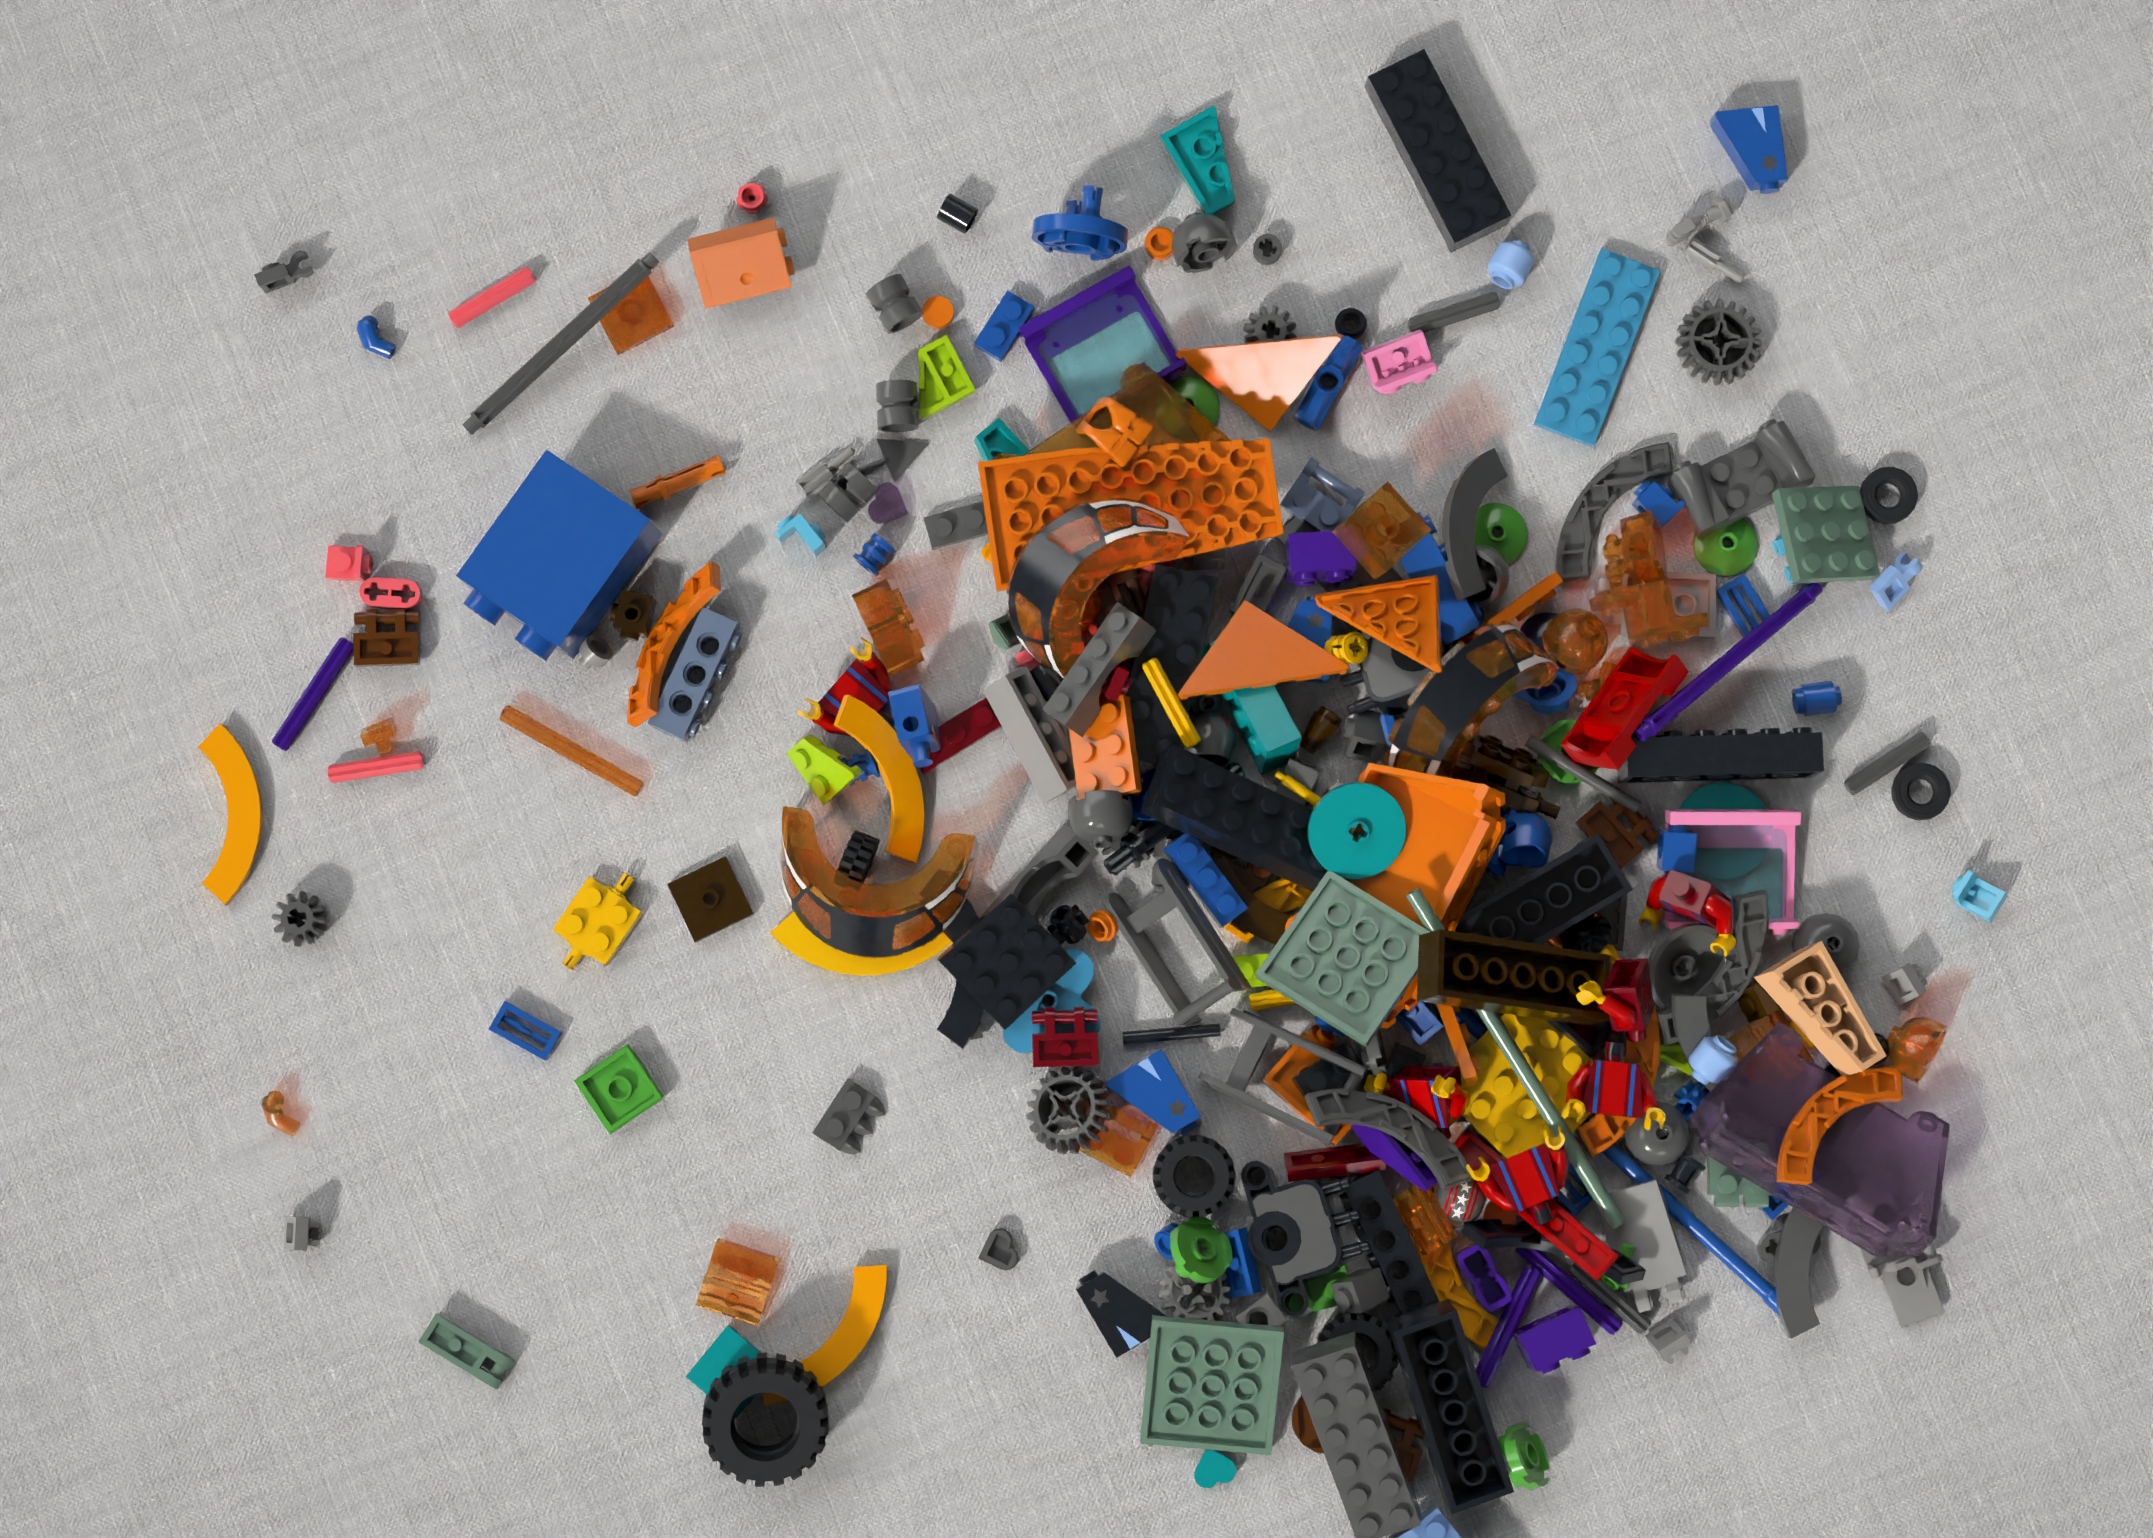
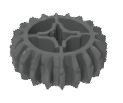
M1722 299L1716 301L1715 308L1709 300L1704 302L1703 309L1696 305L1692 309L1693 316L1686 314L1682 320L1686 325H1679L1677 328V332L1682 336L1675 339V344L1684 348L1679 349L1676 355L1677 357H1687L1682 363V368H1688L1691 365L1694 368L1690 374L1691 377H1696L1699 372L1703 374L1702 383H1707L1711 376L1713 377L1714 385L1719 386L1723 376L1727 384H1732L1734 375L1739 379L1744 378L1746 375L1745 370L1751 371L1755 366L1752 360H1758L1760 357V353L1755 349L1762 346V340L1753 337L1759 335L1761 330L1757 327H1750L1754 323L1755 317L1752 316L1746 320L1743 316L1747 309L1743 307L1739 312L1734 311L1736 303L1733 301L1729 303L1727 308H1724ZM1708 320H1714L1711 333L1694 336L1698 325ZM1726 322L1731 324L1740 335L1729 332ZM1716 336L1725 343L1721 349L1716 347L1717 343L1713 344L1712 342ZM1736 348L1742 349V354L1738 361L1729 365H1723L1726 352L1735 351ZM1697 350L1707 352L1711 363L1702 358Z
M1077 1066L1073 1067L1072 1071L1068 1067H1061L1060 1075L1053 1070L1050 1071L1049 1081L1044 1078L1039 1079L1040 1084L1043 1086L1040 1090L1031 1089L1036 1099L1035 1101L1027 1102L1028 1106L1034 1109V1111L1026 1115L1027 1119L1034 1121L1029 1128L1033 1133H1038L1036 1140L1042 1144L1046 1143L1047 1149L1051 1151L1057 1149V1152L1063 1155L1067 1154L1068 1150L1074 1155L1079 1154L1080 1146L1086 1151L1091 1150L1090 1140L1096 1143L1101 1142L1100 1137L1097 1135L1100 1130L1105 1133L1109 1132L1104 1122L1105 1120L1113 1119V1115L1106 1112V1110L1114 1106L1112 1101L1106 1099L1111 1093L1109 1089L1103 1087L1104 1081L1101 1078H1094L1093 1072L1089 1070L1083 1072V1069ZM1082 1087L1078 1092L1074 1091L1070 1095L1064 1096L1061 1094L1067 1088ZM1064 1102H1065L1066 1104L1070 1105V1108H1071V1110H1072V1114H1073L1076 1118L1070 1116V1112L1068 1111V1107L1064 1104ZM1052 1103H1053L1054 1109H1053V1112H1052L1051 1115H1050V1109H1051V1105H1052ZM1091 1105L1090 1114L1087 1119L1086 1112L1089 1106ZM1072 1125L1080 1128L1070 1134H1058L1062 1129L1066 1130Z

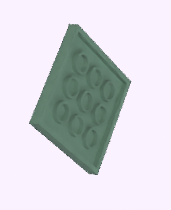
M1327 871L1255 975L1261 982L1367 1047L1417 975L1419 935L1430 931L1334 872Z
M1152 1315L1140 1443L1271 1455L1284 1327Z

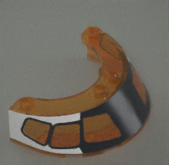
M1108 498V501L1091 504L1086 501L1064 510V515L1055 519L1049 525L1044 523L1030 537L1018 554L1012 567L1007 587L1010 623L1024 648L1061 679H1064L1085 649L1081 639V618L1085 605L1097 586L1112 573L1125 566L1142 561H1170L1176 558L1183 550L1190 536L1173 514L1137 500Z
M1502 621L1497 627L1492 623L1481 627L1475 631L1472 641L1466 645L1460 641L1442 658V672L1436 673L1431 670L1406 702L1411 708L1407 711L1404 719L1400 718L1395 721L1390 732L1388 741L1392 743L1390 751L1384 753V766L1451 778L1459 754L1467 741L1479 732L1483 720L1488 715L1496 713L1501 707L1502 702L1511 695L1523 689H1539L1543 685L1545 687L1550 685L1556 678L1559 667L1512 623Z
M783 806L781 874L785 893L798 919L806 929L826 945L843 953L864 958L900 956L902 953L912 951L920 946L923 947L936 939L963 908L971 890L979 849L976 836L951 833L941 840L937 851L930 861L911 877L892 884L871 885L860 883L844 876L826 860L817 842L814 820L808 811L801 808Z

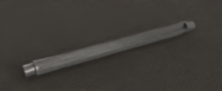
M649 252L641 260H636L635 263L506 382L470 413L471 417L462 424L465 429L473 435L480 427L484 428L652 273L651 270L659 263L657 258Z

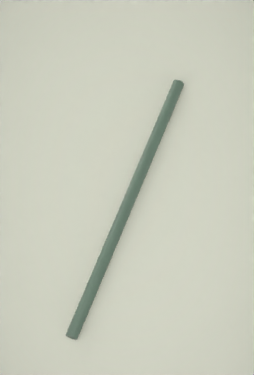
M1420 887L1406 894V898L1428 931L1446 930ZM1476 1009L1554 1137H1557L1559 1134L1558 1126L1562 1128L1567 1158L1610 1227L1613 1229L1623 1224L1625 1218L1498 1013Z

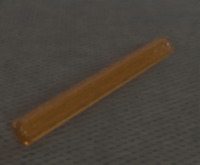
M507 705L501 712L500 720L632 796H637L640 793L644 784L640 779L510 705Z

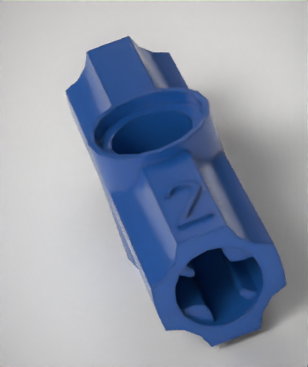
M1344 336L1317 371L1315 379L1293 417L1301 425L1316 431L1319 430L1363 349V346L1349 336ZM1324 376L1333 377L1337 386L1333 389H1326L1321 385L1320 379Z

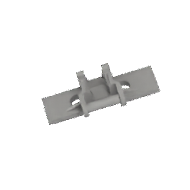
M1888 1163L1854 1174L1853 1177L1860 1191L1852 1195L1851 1198L1862 1231L1855 1233L1871 1278L1880 1277L1884 1282L1900 1327L1944 1312L1928 1269L1929 1266L1943 1261L1941 1254H1937L1922 1215L1924 1211L1922 1204L1905 1209ZM1879 1204H1885L1891 1212L1889 1220L1885 1223H1879L1873 1215L1875 1207ZM1910 1218L1924 1258L1916 1260L1913 1254H1909L1900 1231L1903 1230L1902 1219ZM1908 1266L1914 1272V1279L1910 1284L1902 1285L1897 1279V1272Z

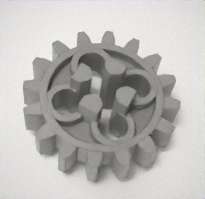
M1170 1266L1165 1270L1168 1277H1163L1159 1284L1166 1289L1158 1293V1297L1166 1298L1167 1302L1161 1308L1162 1310L1171 1309L1173 1313L1170 1317L1214 1321L1213 1316L1220 1318L1224 1314L1220 1307H1226L1230 1301L1224 1298L1223 1295L1231 1291L1230 1287L1222 1286V1282L1227 1278L1226 1274L1202 1287L1197 1292L1196 1297L1187 1304V1309H1184L1180 1306V1301L1186 1298L1192 1292V1288L1199 1282L1188 1277L1184 1278L1186 1280L1185 1285L1181 1286L1177 1281L1180 1275L1176 1272V1269ZM1205 1298L1211 1302V1308H1206L1203 1305Z

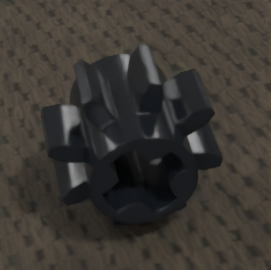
M1076 904L1071 908L1068 905H1061L1051 913L1050 922L1052 924L1047 927V930L1060 945L1065 941L1068 944H1075L1085 937L1087 929L1084 925L1090 921Z

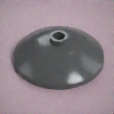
M1702 923L1685 924L1667 933L1655 946L1649 957L1648 964L1653 1002L1660 1010L1663 1011L1672 1007L1671 994H1695L1715 973L1724 957V950L1721 947L1716 953H1713L1710 948L1712 942L1719 935L1715 928Z

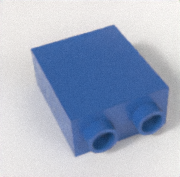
M546 449L456 576L472 589L463 604L494 626L504 613H507L524 626L514 639L545 661L548 660L555 648H558L574 659L583 641L596 629L621 594V590L626 587L663 534L645 515Z

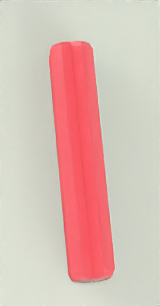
M523 267L449 311L448 316L456 328H460L535 283V277L528 267Z
M416 751L332 764L328 766V777L331 782L336 783L420 770L424 768V757L421 752Z

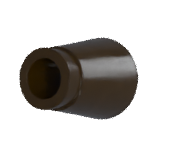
M1321 705L1318 711L1314 710L1302 735L1300 746L1314 755L1317 750L1341 729L1338 726L1342 719Z

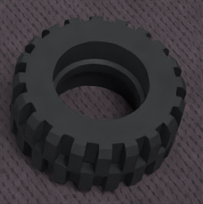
M767 1352L757 1353V1358L750 1360L748 1356L739 1358L737 1365L732 1366L729 1364L722 1370L721 1377L713 1380L710 1385L709 1394L705 1397L702 1417L704 1443L709 1447L708 1453L713 1462L718 1461L720 1463V1470L726 1475H729L731 1472L734 1473L738 1482L745 1484L747 1479L755 1481V1487H764L766 1481H773L774 1486L783 1485L784 1478L789 1476L792 1480H795L802 1476L803 1468L810 1469L816 1463V1455L822 1453L826 1445L825 1438L829 1431L828 1404L826 1403L823 1387L818 1385L817 1377L812 1371L806 1372L803 1364L796 1359L793 1362L787 1361L786 1355L776 1353L775 1358L767 1357ZM758 1393H774L786 1398L793 1404L797 1414L794 1432L784 1441L770 1446L755 1445L746 1441L738 1434L734 1424L736 1409L742 1401Z

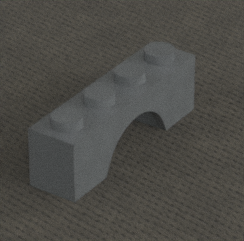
M1117 602L1042 710L1083 737L1101 711L1099 695L1103 683L1110 672L1122 661L1131 657H1138L1156 632V629Z
M1064 824L979 919L1008 892L1034 917L1037 908L1047 894L1061 882L1069 878L1078 877L1099 852L1090 843L1076 836L1071 827Z

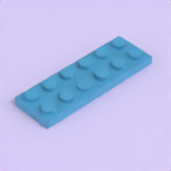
M1603 248L1600 249L1533 425L1593 448L1661 270Z

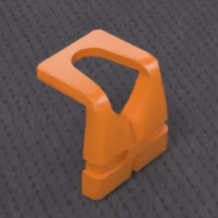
M1100 397L1079 424L1076 431L1079 434L1089 436L1105 453H1109L1112 456L1111 459L1115 463L1123 467L1126 466L1137 451L1136 445L1142 444L1153 430V425L1144 418L1137 417V413L1121 405L1113 398ZM1107 406L1112 418V427L1105 429L1093 428L1089 424L1091 418L1099 409Z

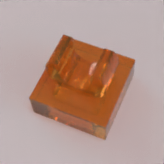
M391 717L363 728L360 737L365 747L375 744L380 757L393 753L392 749L394 747L390 737L396 735L397 727Z

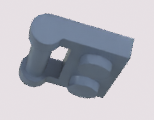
M1311 457L1280 503V507L1318 532L1341 530L1365 492L1358 487L1354 489L1318 466L1320 462ZM1311 476L1346 498L1348 501L1345 506L1342 507L1308 485L1307 482Z

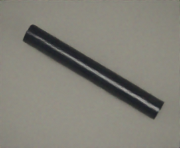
M1219 1023L1122 1032L1123 1045L1221 1036Z

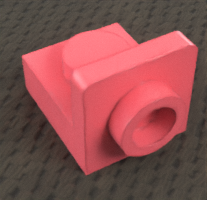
M357 545L356 548L328 546L325 574L327 579L364 582L367 574H371L373 557L364 546Z

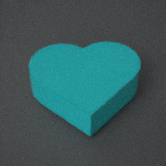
M1206 1449L1194 1470V1479L1203 1488H1211L1217 1482L1228 1483L1236 1475L1234 1462L1216 1450Z

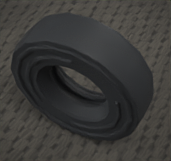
M1881 467L1871 472L1862 482L1860 488L1865 514L1873 521L1882 524H1895L1906 519L1915 509L1918 499L1917 486L1913 478L1904 470L1895 467ZM1892 484L1898 488L1900 500L1896 506L1885 507L1879 503L1876 493L1881 485Z
M1922 762L1910 764L1899 771L1893 780L1891 794L1892 801L1899 812L1907 818L1920 821L1929 820L1941 814L1949 803L1951 790L1950 783L1944 772L1934 765ZM1917 779L1926 780L1930 783L1933 790L1932 798L1925 804L1916 803L1909 795V787Z

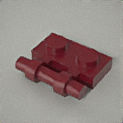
M1084 1006L1074 1007V1010H1055L1054 1007H1045V1011H1032V1024H1045V1034H1032L1033 1067L1099 1065L1098 1032H1085L1084 1023L1097 1022V1009L1084 1010ZM1055 1023H1074L1075 1033H1055Z

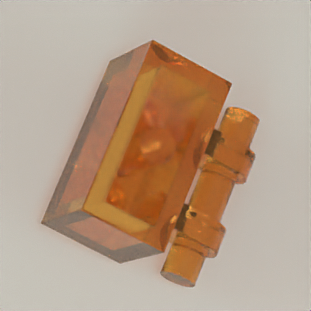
M1651 510L1620 519L1622 538L1618 539L1617 535L1609 534L1606 536V543L1603 546V554L1608 562L1605 566V575L1609 580L1610 586L1612 588L1621 587L1622 578L1627 573H1629L1636 590L1668 581L1663 535Z

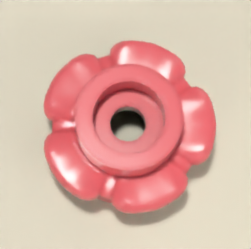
M757 183L743 185L738 190V197L736 199L738 207L741 210L745 209L749 214L760 212V209L764 208L768 202V196L764 193V188ZM754 196L755 200L750 201L749 197Z
M1038 645L1030 647L1029 650L1036 658L1027 650L1014 655L1018 663L1016 668L1027 666L1028 670L1038 666L1042 663L1040 657L1044 656L1045 653H1041Z

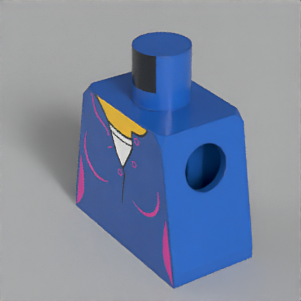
M920 684L888 692L899 743L907 754L912 757L915 767L922 768L933 763L931 752L941 749L935 705Z

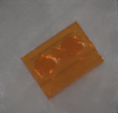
M1414 1184L1393 1198L1399 1215L1423 1257L1458 1237L1431 1189L1424 1192Z

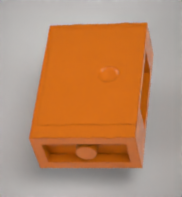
M774 217L687 239L689 253L705 309L792 287L790 276L795 275L791 256L784 257L782 247H786L788 244L784 228H777Z

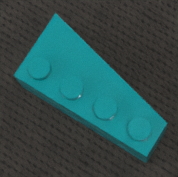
M1216 640L1208 643L1207 652ZM1274 685L1254 689L1248 687L1232 690L1229 693H1222L1223 698L1227 701L1260 775L1288 764L1289 759L1297 755L1302 736Z

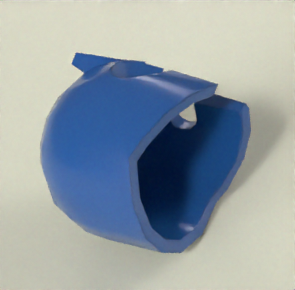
M1511 808L1508 814L1504 815L1506 829L1502 835L1504 844H1499L1498 847L1499 862L1508 866L1543 867L1547 863L1553 835L1550 826L1541 816L1533 813L1516 814V810Z

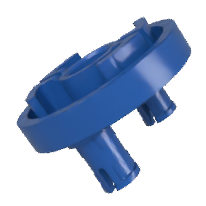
M1083 186L1082 201L1079 202V205H1077L1076 200L1066 201V213L1041 215L1033 220L1031 238L1049 253L1056 250L1065 253L1091 255V260L1098 261L1111 258L1115 254L1122 253L1127 249L1128 229L1119 223L1100 216L1103 189L1100 187H1096V190H1094V186Z

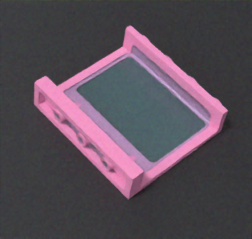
M1665 809V829H1668L1669 824L1688 825V830L1697 834L1694 873H1680L1714 885L1731 900L1732 896L1765 890L1767 891L1769 933L1789 934V929H1799V922L1794 920L1795 827L1796 825H1801V812L1795 809ZM1664 871V876H1667L1669 871ZM1731 901V905H1732V926H1733V903H1732V901ZM1664 910L1663 925L1673 930L1685 924L1699 923Z

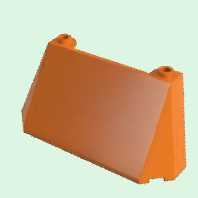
M1369 763L1367 768L1359 775L1358 782L1379 786L1397 801L1405 817V841L1398 857L1384 871L1363 879H1343L1425 928L1406 898V894L1420 887L1444 928L1449 931H1455L1506 829L1505 819L1500 817V807L1505 804V793L1485 784ZM1358 823L1356 828L1350 829V832L1353 834V838H1356L1359 833L1363 834L1365 830ZM1297 914L1291 916L1288 919L1285 925V931L1287 930V928L1289 927V925L1294 920ZM1418 973L1381 1027L1388 1029L1396 1022L1395 1015L1404 1008L1410 1011L1418 1005Z

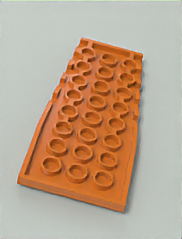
M1237 439L1222 442L1201 441L1199 443L1186 444L1166 443V445L1150 446L1136 445L1137 451L1126 466L1123 467L1115 463L1111 459L1112 456L1109 453H1105L1100 447L1076 448L978 462L996 592L1010 589L1011 579L1021 555L1031 541L1047 525L1069 511L1101 501H1130L1149 506L1174 516L1189 536L1168 531H1148L1116 539L1088 556L1075 568L1066 582L1097 578L1281 536L1283 534V524L1270 439ZM1129 506L1109 507L1097 512L1103 532L1128 526L1132 523ZM1136 508L1137 523L1139 525L1165 527L1166 521L1162 516L1145 509ZM1086 516L1053 530L1047 535V539L1069 554H1074L1084 547L1099 541L1100 535L1093 519Z

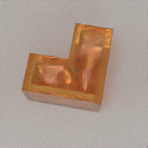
M887 579L852 594L889 676L924 661L920 648L924 647L925 644L918 629L911 630L909 626L914 623V619L898 588L892 590Z

